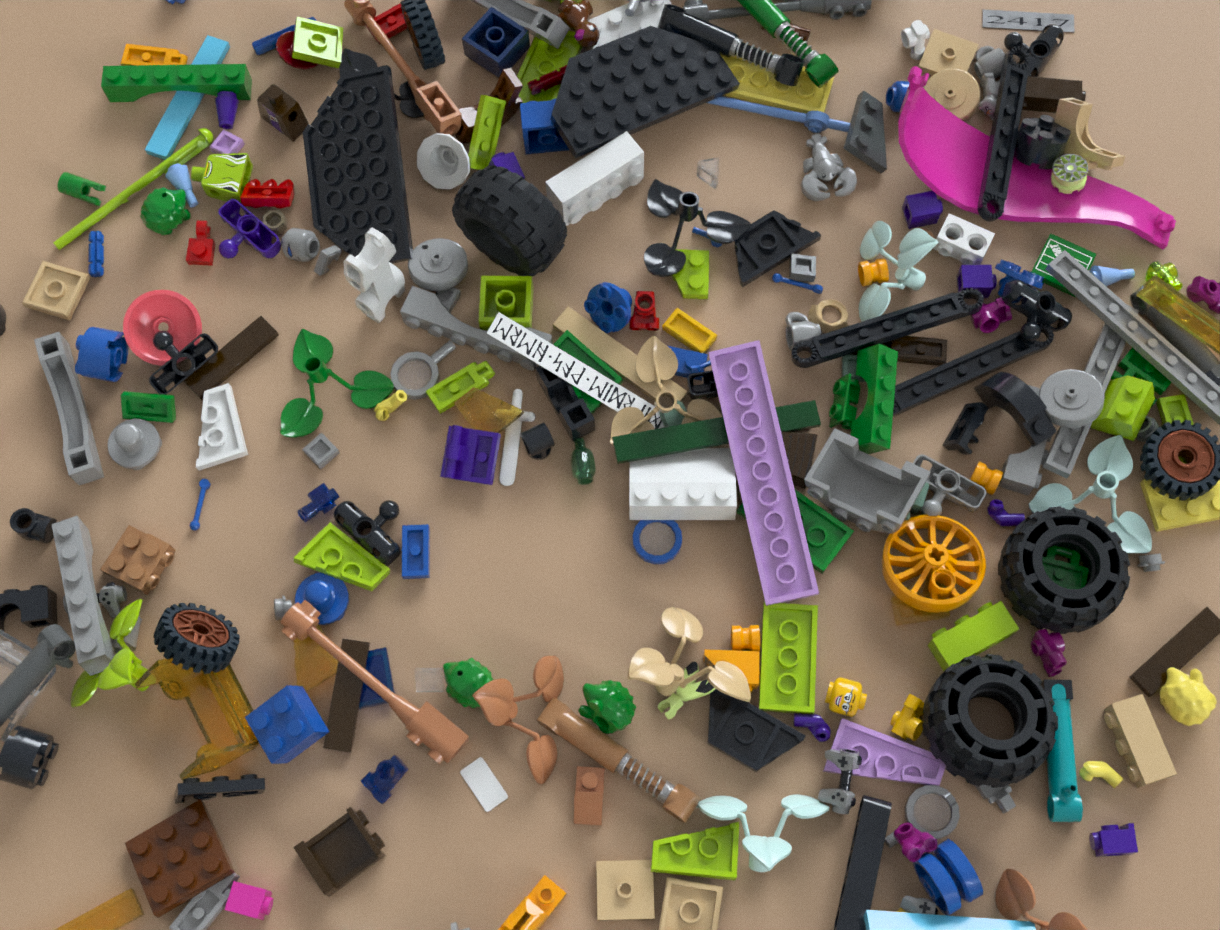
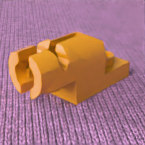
M544 875L498 930H539L567 893Z

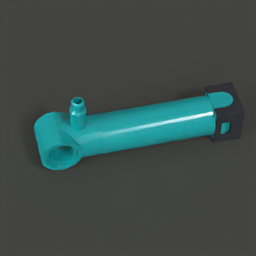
M1044 679L1041 686L1045 691L1050 692L1055 703L1053 712H1056V716H1058V729L1055 732L1054 738L1056 741L1052 751L1046 758L1049 787L1047 798L1048 818L1050 822H1081L1083 805L1077 788L1070 701L1073 700L1072 680Z

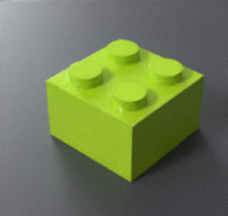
M481 275L479 326L481 330H489L498 312L525 328H532V276Z

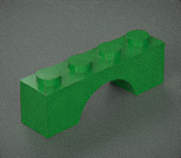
M881 344L859 350L857 354L856 375L863 377L866 381L868 397L862 413L851 423L850 435L858 439L859 450L866 454L888 450L891 445L898 351Z

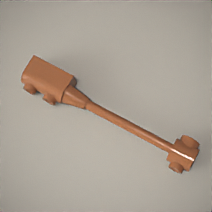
M345 0L344 6L352 16L353 22L359 26H368L406 77L415 97V103L423 112L424 118L434 127L436 133L454 136L461 127L462 113L437 81L427 84L415 75L373 19L376 16V9L370 3V0Z
M306 600L301 604L297 602L285 613L280 621L284 626L281 630L284 635L292 641L296 638L303 641L309 636L389 703L391 709L406 726L405 729L409 731L406 737L418 747L421 743L426 745L430 749L427 755L439 765L443 760L448 764L469 740L467 734L426 701L419 709L400 695L394 694L320 632L316 626L319 623L318 617L321 613Z

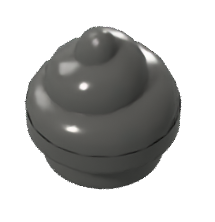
M1146 416L1135 439L1143 442L1147 441L1151 434L1159 428L1156 420Z

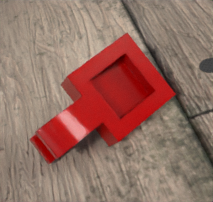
M197 220L196 238H189L186 255L188 265L213 266L216 243L213 239H209L211 227L207 226V221Z

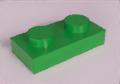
M126 391L121 394L122 419H142L145 421L173 423L176 419L174 395Z

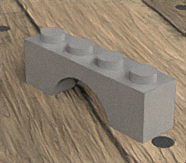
M1028 385L1039 396L1040 388ZM1052 436L1037 446L1032 447L1031 445L1028 450L1022 453L1010 454L1004 462L1002 468L1003 475L998 487L1027 496L1033 488L1038 489L1042 474L1038 473L1040 465L1044 464L1048 455V450H1045L1046 442L1051 441Z

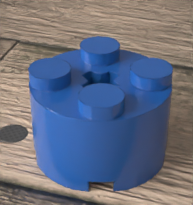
M90 327L84 335H79L76 340V349L79 350L78 360L75 364L76 374L117 382L123 372L119 371L120 365L126 364L128 359L129 346L125 337H122L124 333Z

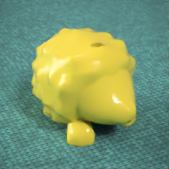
M1170 667L1167 669V680L1160 691V703L1164 706L1166 713L1171 715L1172 720H1176L1183 725L1202 724L1209 718L1211 711L1217 704L1216 697L1210 693L1203 683L1202 673L1198 669H1192L1189 676L1176 668Z

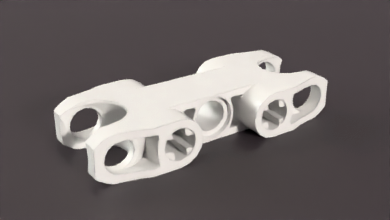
M371 227L365 234V244L361 252L356 257L349 254L344 260V275L349 284L361 292L355 300L357 308L367 317L380 323L385 317V308L394 295L400 298L405 291V279L400 269L389 262L396 253L395 246L383 233Z

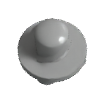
M130 419L120 423L114 428L108 439V451L111 458L118 465L133 470H140L152 462L162 446V440L156 428L148 421L142 419Z

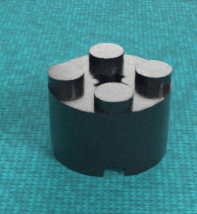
M1041 115L1040 118H1024L1018 131L1014 157L1028 166L1035 163L1040 164L1038 169H1053L1055 160L1064 153L1071 131L1055 123V119L1049 115Z
M16 726L14 730L18 732L15 736H8L0 753V767H2L0 780L28 789H34L37 785L43 786L49 773L45 768L49 759L55 758L59 744L54 742L52 735L23 726Z

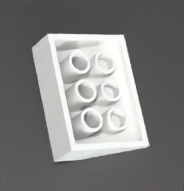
M702 448L630 462V520H735L737 508L736 477L730 448Z

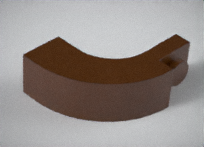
M511 68L503 69L494 90L489 95L506 101L501 126L516 113L520 103L523 102L519 97L523 85ZM479 103L471 107L458 109L462 113L461 127L455 136L462 144L471 142Z

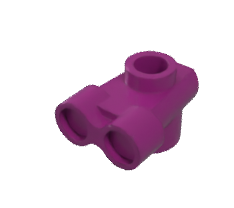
M1196 276L1192 284L1187 287L1186 292L1189 300L1193 303L1204 301L1209 305V309L1220 314V283L1213 279L1208 280L1202 276Z
M1002 297L996 298L994 302L989 304L983 303L982 309L978 313L971 315L972 324L975 329L980 328L983 333H991L999 327L1000 323L1013 319L1010 311L1011 307L1002 301Z
M1047 629L1037 631L1031 641V650L1036 657L1040 656L1048 677H1054L1062 672L1061 668L1067 664L1062 653L1065 650L1063 637L1060 633H1049Z
M911 823L901 824L893 833L894 838L902 848V854L910 862H917L924 852H933L937 848V840L928 832L922 833L913 827Z

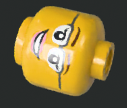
M838 677L834 682L829 683L825 703L829 704L830 711L853 717L858 709H864L867 694L862 693L863 687L860 682Z

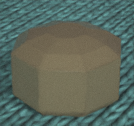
M269 210L263 215L262 222L276 235H280L287 229L286 216L280 210Z

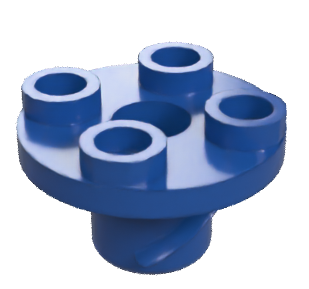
M1001 259L1000 263H997L995 266L997 270L1006 274L999 281L998 295L1002 297L1005 284L1013 280H1021L1026 285L1029 284L1040 289L1044 285L1042 283L1044 277L1031 271L1023 270V272H1020L1022 267L1012 262ZM1019 296L1012 303H1019L1023 297Z
M603 282L594 286L589 291L587 300L584 302V308L605 333L617 332L623 329L630 321L632 297L627 290L619 288L612 283Z
M321 572L308 576L299 585L295 594V604L297 602L301 604L306 600L321 613L318 617V625H328L343 618L349 604V592L342 580Z

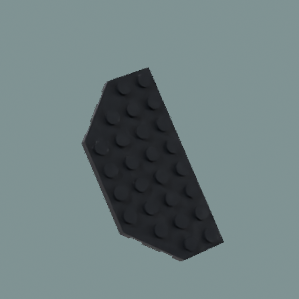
M649 26L569 58L550 120L574 158H578L599 149L626 131L630 135L735 91L740 83L718 51L700 41Z
M385 65L344 74L337 81L338 86L331 96H327L317 110L318 115L311 125L308 124L303 131L313 226L354 257L363 249L365 234L373 227L383 233L395 246L396 253L389 261L390 263L408 261V259L413 258V245L391 67Z

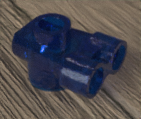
M323 483L307 494L312 502L297 510V513L304 522L319 514V511L326 514L337 506L334 501L339 498V495L334 488L329 490L326 484Z
M394 755L389 760L381 761L374 773L369 771L361 779V783L372 793L378 802L384 804L392 796L391 790L409 768L398 756ZM392 768L395 770L393 777L390 775Z

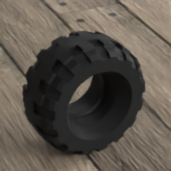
M487 166L482 170H478L464 183L454 198L455 203L452 207V214L463 234L490 260L511 273H516L518 276H535L538 272H544L565 246L567 227L566 223L563 222L560 212L532 183L527 182L522 176L509 171L507 168Z
M1061 506L1049 507L1045 511H1037L1031 514L1013 530L1001 550L998 575L1001 578L1002 584L1000 587L1004 597L1010 600L1013 605L1012 609L1019 617L1023 615L1030 621V625L1041 630L1045 628L1054 633L1066 634L1068 632L1079 633L1094 627L1115 611L1124 599L1123 596L1129 587L1130 576H1128V567L1130 566L1128 553L1123 551L1120 545L1122 540L1115 531L1112 533L1105 526L1106 522L1098 516L1093 518L1087 515V511L1075 507L1071 510ZM1052 546H1057L1078 552L1085 566L1089 569L1087 584L1081 589H1067L1054 583L1048 577L1043 567L1042 555L1044 551Z
M987 654L985 657L973 655L963 658L956 664H952L939 676L931 687L922 712L924 713V722L922 724L924 737L929 740L931 745L929 749L935 759L940 758L947 766L945 769L953 776L959 775L965 778L967 783L975 786L1005 787L1008 784L1017 783L1028 777L1045 761L1052 751L1056 741L1054 739L1055 732L1058 729V716H1056V712H1053L1055 703L1050 692L1045 691L1041 686L1043 681L1034 672L1030 674L1023 669V664L1013 659L1010 661L1003 660L1000 655ZM977 697H986L1001 703L1013 719L1014 735L1007 740H997L982 734L970 719L968 712L969 701Z

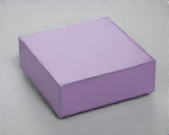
M223 129L211 144L210 149L215 154L238 153L245 143L241 138Z

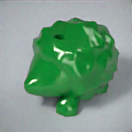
M164 187L154 189L152 193H149L141 207L140 217L143 220V224L150 231L164 236L171 234L172 229H176L183 221L190 220V212L188 209H184L186 192L184 189L169 190Z
M469 658L466 661L443 664L448 697L453 698L456 703L461 704L464 708L468 706L472 709L480 707L472 695L483 685L494 680L487 667L473 658Z
M607 680L595 685L584 684L582 691L588 706H580L578 712L581 716L592 719L605 734H613L616 731L624 730L631 724L636 705L633 704V696L629 694V690L623 687L619 681Z

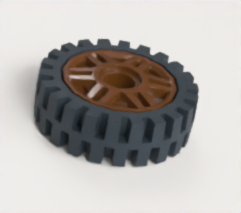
M401 1L407 30L423 69L427 70L444 64L445 55L426 1Z

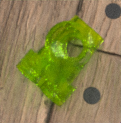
M1159 261L1149 265L1146 271L1147 283L1151 281L1160 283L1165 290L1171 292L1168 301L1170 303L1174 302L1178 297L1177 292L1183 287V284L1178 279V271L1175 265L1170 262L1162 265Z

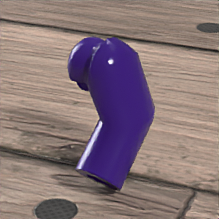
M998 499L990 501L987 507L988 515L999 526L1014 527L1025 520L1024 513H1008L1004 509L1003 502Z
M794 713V727L808 728L820 742H825L830 738L831 729L820 715Z

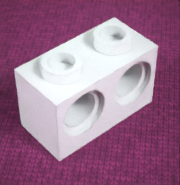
M948 214L936 238L939 243L933 249L943 256H950L961 261L964 265H980L995 233ZM947 236H951L955 238V240H951L947 238ZM970 246H974L978 250H973L970 248Z

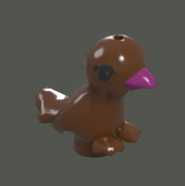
M564 0L558 8L559 14L557 16L571 30L575 31L574 37L580 46L584 48L594 47L599 41L600 34L598 27L594 23L588 22V17L593 14V8L589 0H581L579 3L574 0Z

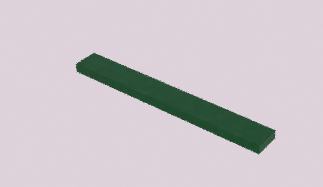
M815 400L775 407L781 432H795L820 427L821 425ZM723 417L612 437L617 464L729 444Z

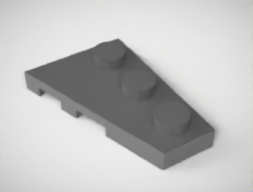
M862 91L856 100L844 149L879 173H883L887 170L883 105L875 97L866 91Z

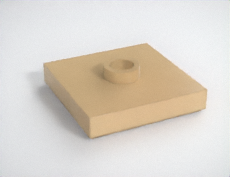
M934 29L918 68L922 69L923 73H929L931 76L946 69H960L968 72L979 44Z
M42 261L22 304L26 308L70 321L88 285L90 276L83 272Z
M651 860L596 861L598 921L655 919L653 872H650Z
M667 877L659 930H717L723 887Z

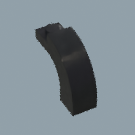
M999 372L974 387L983 403L989 409L1000 407L1012 416L1032 447L1037 446L1057 432L1044 412L1047 408L1046 405L1018 377L1007 372Z

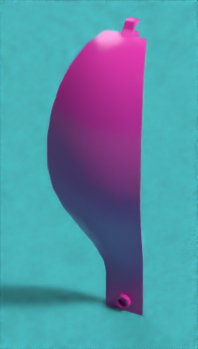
M914 66L910 69L907 78L910 84L907 88L898 120L899 144L905 160L917 177L938 196L965 211L979 215L977 207L990 136L965 123L932 98L923 88L927 84L929 73L921 76L922 69ZM1015 157L1013 158L1007 199L1003 209L1004 213L998 219L1015 222L1113 225L1134 232L1162 250L1167 247L1170 232L1174 230L1176 220H1174L1172 215L1163 212L1145 199L1088 175L1083 189L1079 192L1078 190L1072 191V194H1065L1059 192V189L1053 187L1051 183L1053 169H1038L1040 164L1032 163L1031 166H1028L1018 161ZM987 203V211H990L989 213L992 212V214L995 213L994 207Z

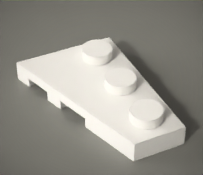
M227 383L204 391L201 421L203 422L202 432L198 441V446L200 447L199 459H196V468L199 471L248 455L230 384Z

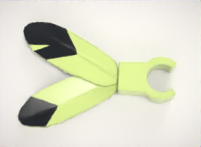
M692 662L685 668L684 679L699 672L697 662ZM695 679L688 683L685 688L679 686L676 694L673 693L669 698L659 703L658 709L660 712H664L667 707H670V710L665 712V716L667 719H672L676 712L684 705L682 701L693 700L708 695L715 690L708 679L695 683Z

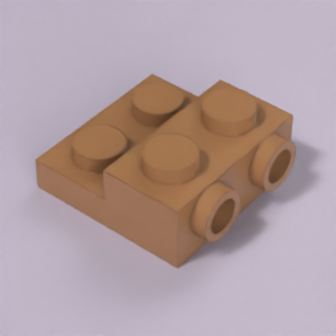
M128 525L100 570L137 591L148 595L151 590L157 587L160 575L165 567L172 563L176 550L163 540Z

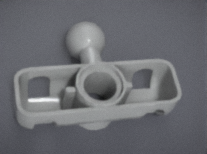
M920 454L916 457L913 464L919 467L923 460H927L932 464L931 474L926 482L929 483V489L933 491L934 496L932 499L924 502L921 509L923 515H941V503L946 499L958 506L960 504L964 505L970 512H974L979 508L986 496L984 487L926 455ZM940 481H948L952 488L943 487ZM970 486L979 489L976 497L967 493Z

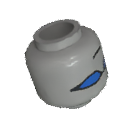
M291 228L281 240L283 252L291 260L309 262L319 252V241L315 233L310 230Z

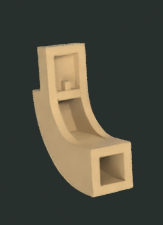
M1075 98L1059 99L1055 123L1071 131L1064 154L1081 156L1086 160L1088 170L1096 168L1112 170L1113 167L1123 166L1126 156L1098 147L1089 135L1088 121L1093 104Z

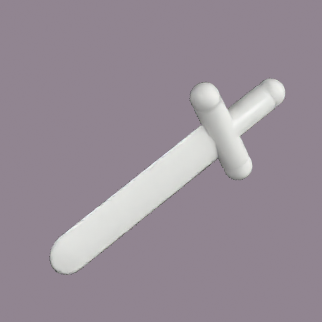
M520 389L513 391L511 410L497 409L495 411L496 418L507 420L499 477L500 483L504 486L512 485L515 480L522 421L532 422L535 420L533 412L521 411L523 392Z

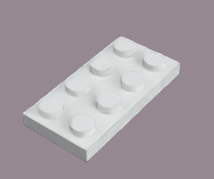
M670 0L640 2L634 15L631 17L625 14L629 4L627 3L588 20V22L594 23L598 27L600 34L599 41L590 49L649 26L657 28L664 5L671 4Z

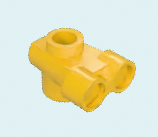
M909 694L903 704L902 711L895 712L890 724L893 726L891 732L904 740L909 738L916 741L923 731L922 724L924 721L919 719V717L923 714L924 703L921 699Z

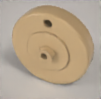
M946 69L937 72L928 79L927 84L923 87L939 104L964 122L968 121L976 113L980 104L978 82L971 74L964 70Z

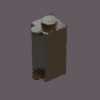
M1028 76L1022 110L1056 113L1059 99L1075 98L1085 101L1086 91H1082V81Z

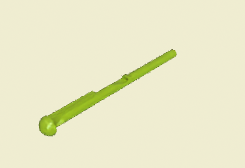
M206 128L198 129L200 135L53 242L54 245L61 250L120 205L127 203L129 196L142 190L162 174H166L170 166L185 164L212 144V132Z

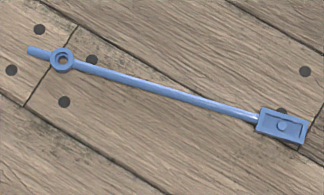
M723 96L706 102L804 123L808 130L813 133H820L827 128L848 132L850 126L849 122L830 119L826 113L821 111H809L805 114Z

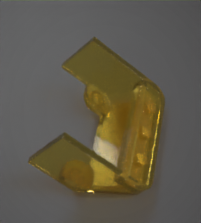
M172 658L168 660L162 659L157 660L135 683L136 688L159 684L163 693L172 700L186 699L208 743L198 749L196 760L179 775L181 780L216 771L260 745L245 719L254 710L230 664L224 670L220 669L219 672L214 673L211 671L210 674H204L202 669L200 673L193 672L191 667L188 670L183 669V664L181 663L176 666L172 663Z

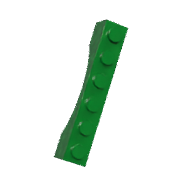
M246 64L103 66L101 88L109 102H134L146 95L164 91H191L216 97L221 91H229L235 93L238 100H251L252 78Z

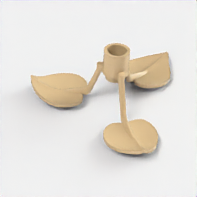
M652 336L644 343L635 363L636 373L641 381L650 383L656 380V384L661 391L655 398V408L645 417L643 412L636 407L621 409L612 421L610 444L613 446L612 437L655 429L648 420L658 411L668 413L676 409L681 415L685 416L681 424L722 417L720 411L712 403L703 399L692 400L688 404L687 412L677 404L675 393L666 390L661 380H669L675 375L678 369V360L671 348L661 342L656 336Z
M671 607L664 610L660 619L661 625L667 633L681 638L671 663L665 662L663 655L657 650L641 648L635 653L629 665L628 679L640 680L655 685L657 691L664 696H671L679 686L685 688L688 683L709 673L707 679L718 691L749 702L751 699L746 676L737 666L729 662L718 661L714 668L708 666L684 679V670L676 663L685 646L686 639L694 643L699 642L703 635V629L694 615L680 608Z

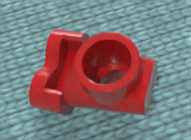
M637 291L633 317L629 321V329L636 331H658L660 318L656 317L654 292ZM646 302L650 307L643 309L640 307V304Z

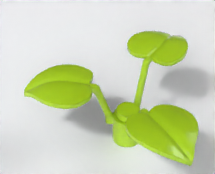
M142 599L132 602L115 617L109 636L113 640L117 639V642L123 649L115 654L103 672L91 676L85 670L82 672L72 691L71 707H78L86 703L93 696L97 687L102 690H110L129 684L143 692L153 682L154 673L141 665L142 660L138 659L124 642V636L131 633L137 622Z

